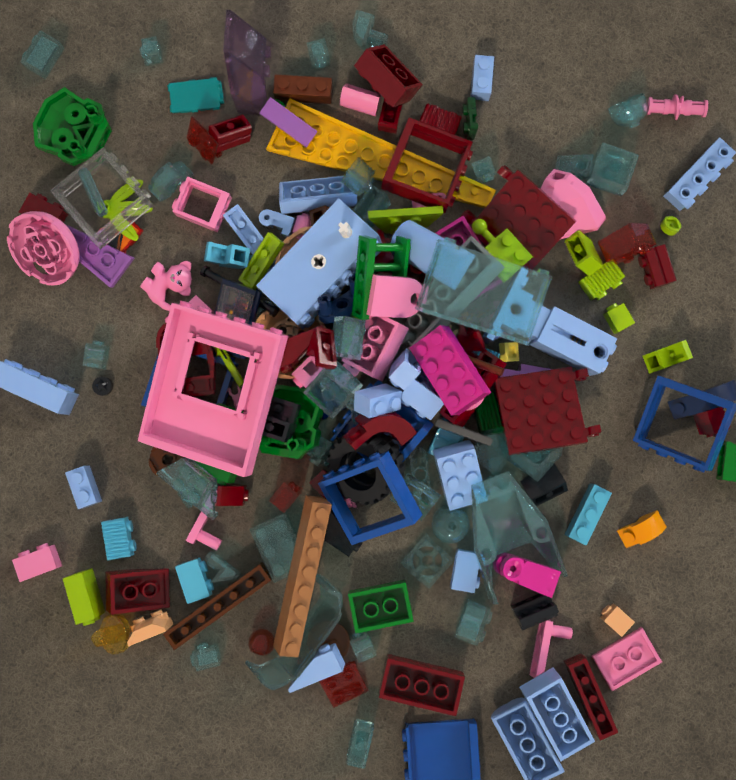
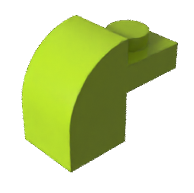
M686 340L643 355L649 374L693 358Z

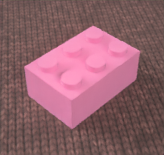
M369 316V320L361 321L342 361L372 378L383 381L409 328L388 317Z

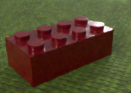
M387 654L378 694L379 698L456 716L465 676L462 671Z

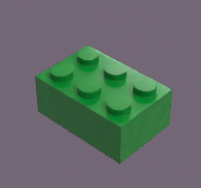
M405 580L348 591L355 634L414 622Z

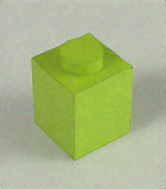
M617 303L606 308L608 312L603 314L614 334L635 323L624 303L619 306Z

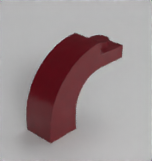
M396 412L372 418L360 414L354 418L358 425L351 428L343 438L356 450L370 437L380 432H389L393 439L401 446L416 435L417 432L408 421Z

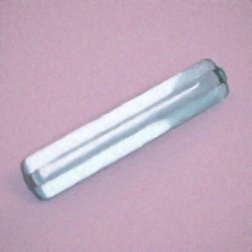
M82 168L78 171V175L96 214L99 217L107 215L108 210L89 170Z

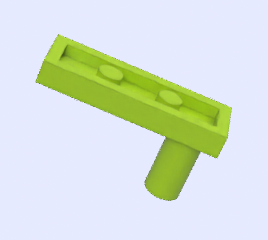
M268 232L238 280L245 286L256 290V285L263 279L285 243L273 233Z

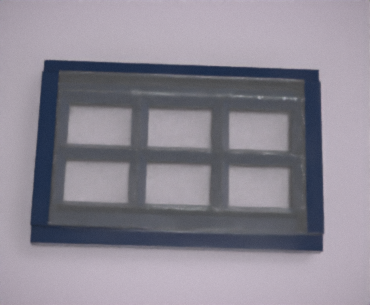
M222 279L214 314L216 311L228 314L227 318L246 319L245 323L252 325V322L256 320L262 292L231 280ZM227 351L230 355L246 359V356Z

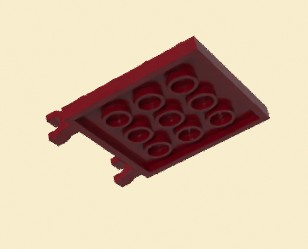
M504 165L497 173L507 179L508 182L478 217L469 209L465 210L460 217L464 216L467 222L471 224V228L475 220L483 219L487 223V230L494 238L508 228L533 256L522 266V268L528 270V275L575 224L576 220L520 170L513 173ZM475 234L486 246L489 244L482 235Z
M572 367L500 377L495 380L494 384L508 455L585 444L588 442L587 437L599 436V433L602 432L600 425L585 428L575 381L587 379L586 377L589 376L587 368L573 372Z

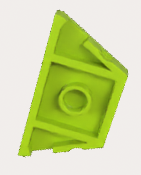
M443 206L368 211V219L384 233L394 235L397 228L407 220H412L425 228L429 227L443 215Z

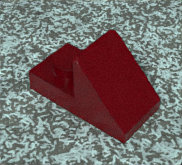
M385 101L383 102L378 121L379 131L397 134L402 104L392 107Z
M315 327L306 355L315 357L316 367L332 370L337 367L333 330Z

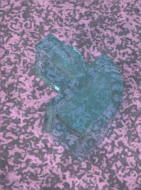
M356 10L352 25L355 43L363 50H366L368 44H371L372 47L383 44L387 46L388 34L372 30L375 23V15Z
M181 160L174 164L168 162L152 177L148 189L161 202L172 196L177 186L186 181L187 177L191 178L193 172Z

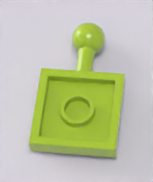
M477 219L473 222V232L482 235L489 244L485 248L505 267L497 275L503 283L533 257L508 228L494 238L487 230V223L483 219Z

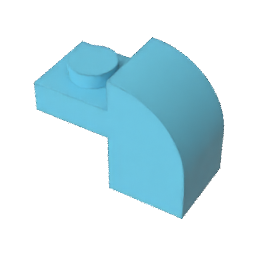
M207 242L204 261L218 264L221 267L243 269L248 266L250 248L234 244L226 246Z

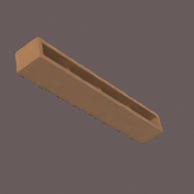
M307 495L305 497L273 644L279 656H299L332 506L323 497Z

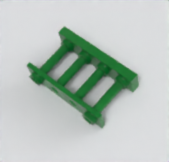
M359 235L352 316L361 320H369L367 308L374 272L393 271L392 276L407 277L411 239L396 236L395 243H376L377 239ZM395 251L394 262L374 264L375 253Z

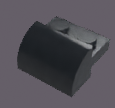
M273 396L262 435L282 442H287L291 439L298 426L296 420L301 405Z
M540 593L510 605L522 631L558 616L557 613L559 612L557 605L552 599Z

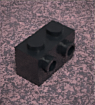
M555 464L546 466L540 472L528 475L520 481L523 491L533 508L568 491L566 481Z

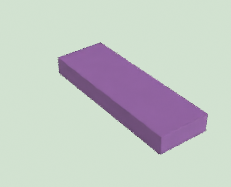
M271 97L260 111V115L306 148L317 134L314 128Z

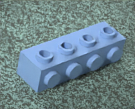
M719 137L663 197L679 211L684 208L689 209L695 203L693 198L697 194L701 196L709 188L706 186L709 181L714 182L721 175L719 171L723 167L726 169L734 161L732 157L736 154V151Z

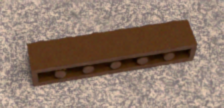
M261 562L168 629L163 634L173 650H176L273 579L272 574L265 564Z

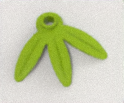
M140 179L122 186L110 200L102 201L97 208V212L101 217L110 219L120 233L133 241L138 240V235L132 225L120 213L144 214L153 210L150 205L142 202H122L143 185V180Z

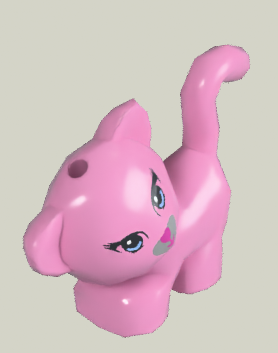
M183 261L179 265L171 266L165 272L164 266L157 262L151 270L155 275L154 279L147 277L140 287L148 294L153 303L170 312L171 305L165 302L166 290L169 288L174 292H179L182 296H190L192 281L190 271L192 263Z

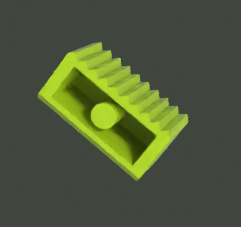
M577 230L565 240L564 243H566L568 251H570L569 253L576 264L575 266L585 274L591 276L603 267V263L591 239L580 230Z
M613 258L603 264V267L591 276L587 275L578 283L591 301L594 298L600 300L607 295V289L612 287L614 290L623 284L621 280L626 276Z

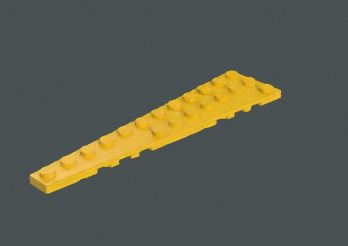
M289 99L285 108L314 128L317 134L306 148L276 126L266 148L268 152L383 181L397 147L396 145L293 99ZM405 150L393 179L431 194L444 193L447 195L455 172ZM460 176L459 180L462 181L458 192L454 191L452 195L456 197L455 201L486 208L496 190L466 176Z

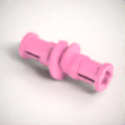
M673 95L672 100H656L649 97L647 102V115L651 113H662V115L674 114L675 120H678L680 114L684 116L701 115V117L705 118L708 111V100L703 102L684 101V96H681L679 99L678 95Z

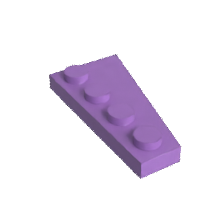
M66 225L77 241L79 262L107 286L113 288L135 258Z

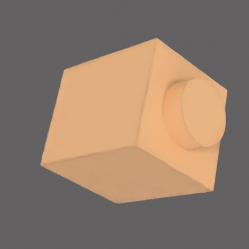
M615 604L607 605L601 612L603 615L600 618L621 637L635 623Z

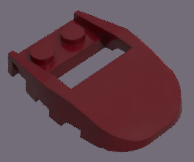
M167 323L163 324L157 333L156 348H158V356ZM195 341L191 356L207 354L210 375L185 378L182 394L197 397L216 393V361L212 346Z

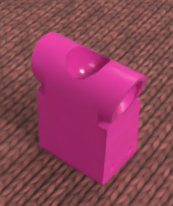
M505 552L499 553L493 560V567L498 574L521 586L552 598L561 571Z

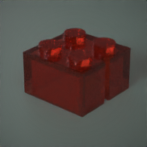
M629 223L598 241V244L607 263L615 262V264L623 262L626 264L635 259L634 256L650 252L651 247L656 245V242L648 224Z

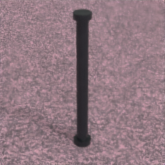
M207 265L203 266L200 271L201 276H207L219 284L222 283V279H225L211 271ZM231 289V291L238 294L239 291ZM242 293V297L249 301L250 295ZM262 299L260 300L259 307L269 312L270 316L275 317L278 314V306H273Z

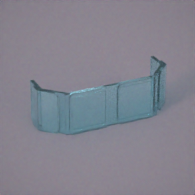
M319 573L316 574L315 580L320 584L321 597L307 616L299 656H278L261 665H256L249 661L245 662L258 680L271 690L281 688L290 681H295L300 677L315 656L319 646L325 642L343 614L341 612L343 607L342 593Z

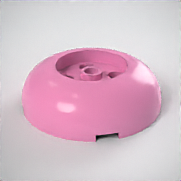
M30 211L17 216L11 221L7 243L13 259L24 273L29 277L34 276L40 280L39 283L45 285H60L73 276L79 264V248L73 233L60 219L45 212ZM33 262L42 266L48 274L40 273L35 268Z

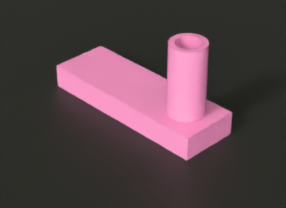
M213 488L186 541L191 544L199 541L217 551L222 540L203 530L217 501L218 488Z
M551 620L539 623L530 676L535 678L545 672L551 636L571 639L573 634L572 628L553 625L554 622Z

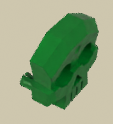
M65 87L44 100L33 122L35 146L39 150L57 155L63 162L74 167L84 161L98 160L112 132L106 119L104 108L100 103L89 98L83 100ZM66 137V141L61 142L62 138Z
M276 385L273 393L274 397L301 405L296 420L298 426L293 437L287 442L262 435L259 449L261 453L302 459L309 450L319 445L321 430L318 427L323 416L324 404L308 389ZM303 418L304 423L300 425L299 421Z

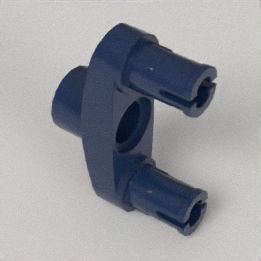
M355 274L348 278L350 290L332 302H330V296L327 294L318 297V314L321 322L330 324L337 321L344 324L352 320Z

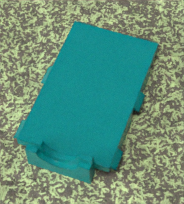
M216 77L202 80L193 79L167 85L168 91H170V112L172 113L219 110L221 108L220 104H224L222 83Z

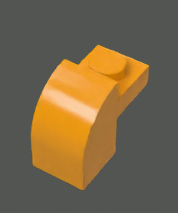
M658 510L643 515L636 522L618 529L617 532L625 547L628 548L636 544L642 545L656 538L667 526Z

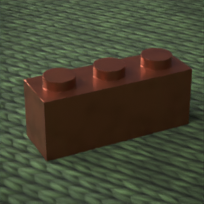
M275 74L274 97L281 101L293 99L297 102L331 104L332 78Z

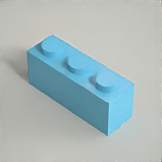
M589 484L564 535L583 545H587L612 493L595 484Z

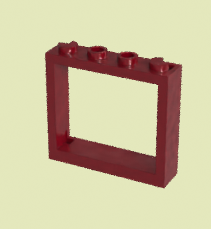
M409 117L383 178L381 189L427 207L443 206V213H446L447 208H452L456 197L452 196L454 191L458 192L462 183L459 177H464L468 166L465 165V161H470L473 151L470 148L473 142ZM411 135L462 154L445 199L393 179Z

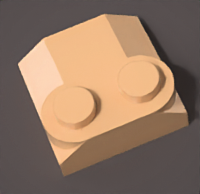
M160 609L151 613L152 617L144 619L143 616L133 620V625L130 626L132 634L127 642L128 647L166 632L174 624L167 611L163 612Z

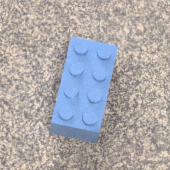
M5 359L4 362L0 361V388L57 414L70 415L79 394L74 392L75 388L66 384H57V380L40 375V372L25 368L18 362Z
M554 667L519 687L560 761L595 742L564 681Z

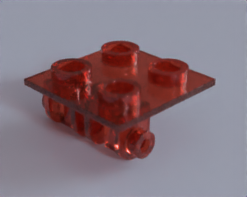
M191 116L187 140L191 146L196 147L204 160H208L213 164L215 156L219 158L223 154L222 152L216 153L219 143Z
M349 660L345 664L343 672L319 681L334 708L369 691L357 669L355 661L351 662Z

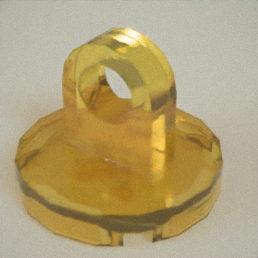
M109 615L103 619L100 629L92 635L91 641L96 647L103 646L107 653L112 655L123 653L128 649L127 642L129 640V632H131L130 625L122 615Z

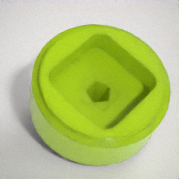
M667 216L661 222L660 227L665 234L673 236L681 229V223L677 218Z

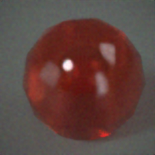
M266 629L255 630L250 635L248 641L250 651L257 655L268 656L274 649L275 638L273 634Z

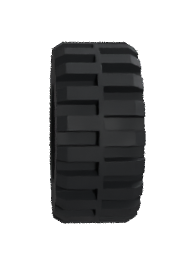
M385 432L373 435L356 450L341 436L330 447V454L327 456V462L329 463L327 465L328 472L331 470L336 472L346 464L352 466L356 461V452H360L369 458V456L376 452L382 454L389 451L402 477H404L402 472L405 471V463H402L404 457L399 452V445L392 441L393 438L390 435H385ZM375 467L376 479L362 472L335 483L339 491L343 493L342 496L346 499L350 498L354 503L360 502L362 505L376 504L392 493L378 467Z

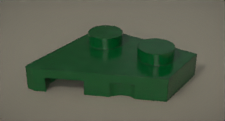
M467 97L466 104H463L462 107L463 116H466V122H463V134H467V140H474L478 130L475 97Z

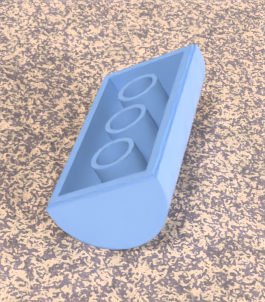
M354 175L279 183L281 214L308 212L324 205L331 207L338 198L348 207L357 206Z
M412 220L403 222L397 228L391 240V243H395L396 236L411 239L408 264L453 290L456 289L475 257L469 251Z
M525 698L513 699L492 713L491 719L524 780H549L565 772Z

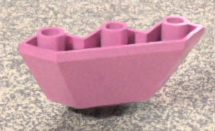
M553 169L546 177L541 190L576 220L575 224L561 239L570 237L577 230H580L583 234L597 231L606 220V216L590 187L572 173Z

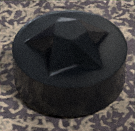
M101 376L93 381L92 388L97 395L106 396L111 393L113 383L109 378Z

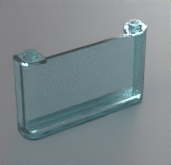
M445 237L444 240H437L415 309L529 346L552 276H549L550 272L538 268V271H534L456 245V240Z

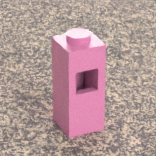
M336 352V358L338 359L340 355ZM309 356L292 373L295 377L293 381L299 388L304 386L307 389L327 368L316 367L315 357Z

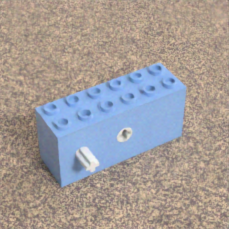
M338 198L256 286L304 330L305 327L309 328L314 323V318L318 315V297L327 294L331 300H335L342 293L341 289L345 285H349L348 278L356 274L359 235L377 239L376 243H382L381 238L377 232Z

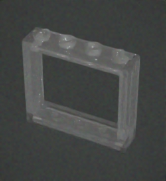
M104 148L100 149L50 190L100 250L154 206L149 200L151 195L146 189L141 190L139 188L141 184L134 176L130 178L127 175L130 173L123 164L118 165L117 161L119 159L112 151L108 153ZM109 162L139 197L95 232L66 197Z

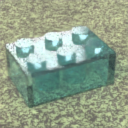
M286 511L249 529L273 583L288 577L297 538L295 528Z

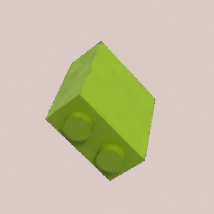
M93 568L62 578L75 624L83 623V626H86L101 619L100 616L105 613Z

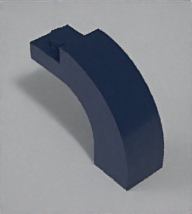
M735 380L703 390L732 402L736 400ZM690 395L668 401L674 420L719 407Z

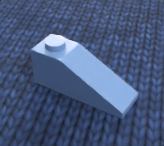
M336 643L331 645L324 644L318 648L317 652L292 680L288 688L289 693L343 672L345 662Z

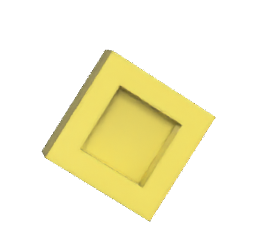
M518 342L499 343L500 359L502 361H519Z

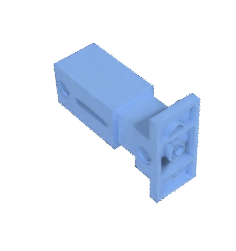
M521 267L514 273L482 336L484 343L494 342L495 339L499 338L502 331L508 334L515 332L531 340L530 346L577 370L587 368L589 376L604 372L608 366L607 359L609 355H612L617 347L615 344L617 338L555 306L548 309L532 301L534 295L521 289L528 280V277H526L528 270ZM510 308L514 309L515 314L511 313Z

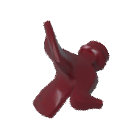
M459 314L457 316L459 329L456 338L468 356L477 358L478 355L473 351L481 352L485 350L481 333L475 328L474 323H470L468 330H466Z

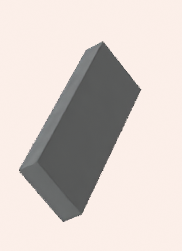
M439 418L436 419L434 424L435 427L486 446H491L493 441L490 437Z

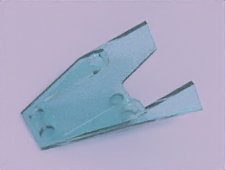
M509 471L471 485L473 548L488 599L493 604L499 603L493 590L492 563L497 555L524 544L532 543L552 568L561 571V576H568L548 520Z

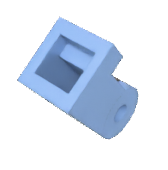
M269 209L260 212L259 221L263 227L281 230L282 236L286 238L292 234L291 231L296 220L295 218Z

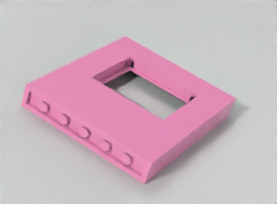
M180 301L179 304L172 303L138 441L242 477L250 476L254 469L288 336L282 334L283 330L271 327L270 330H267L260 323L252 322V325L245 323L246 319L234 317L230 319L227 318L228 314L218 311L215 314L210 313V309L198 306L197 309L191 307L192 303ZM195 341L250 358L236 411L182 394Z

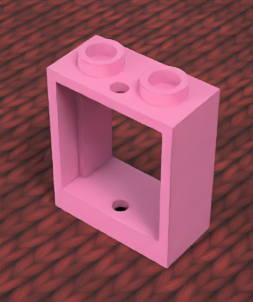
M187 177L186 181L181 183L178 199L176 198L173 202V213L180 218L218 233L224 219L223 214L227 212L232 200L230 193ZM193 188L219 198L209 222L183 212Z

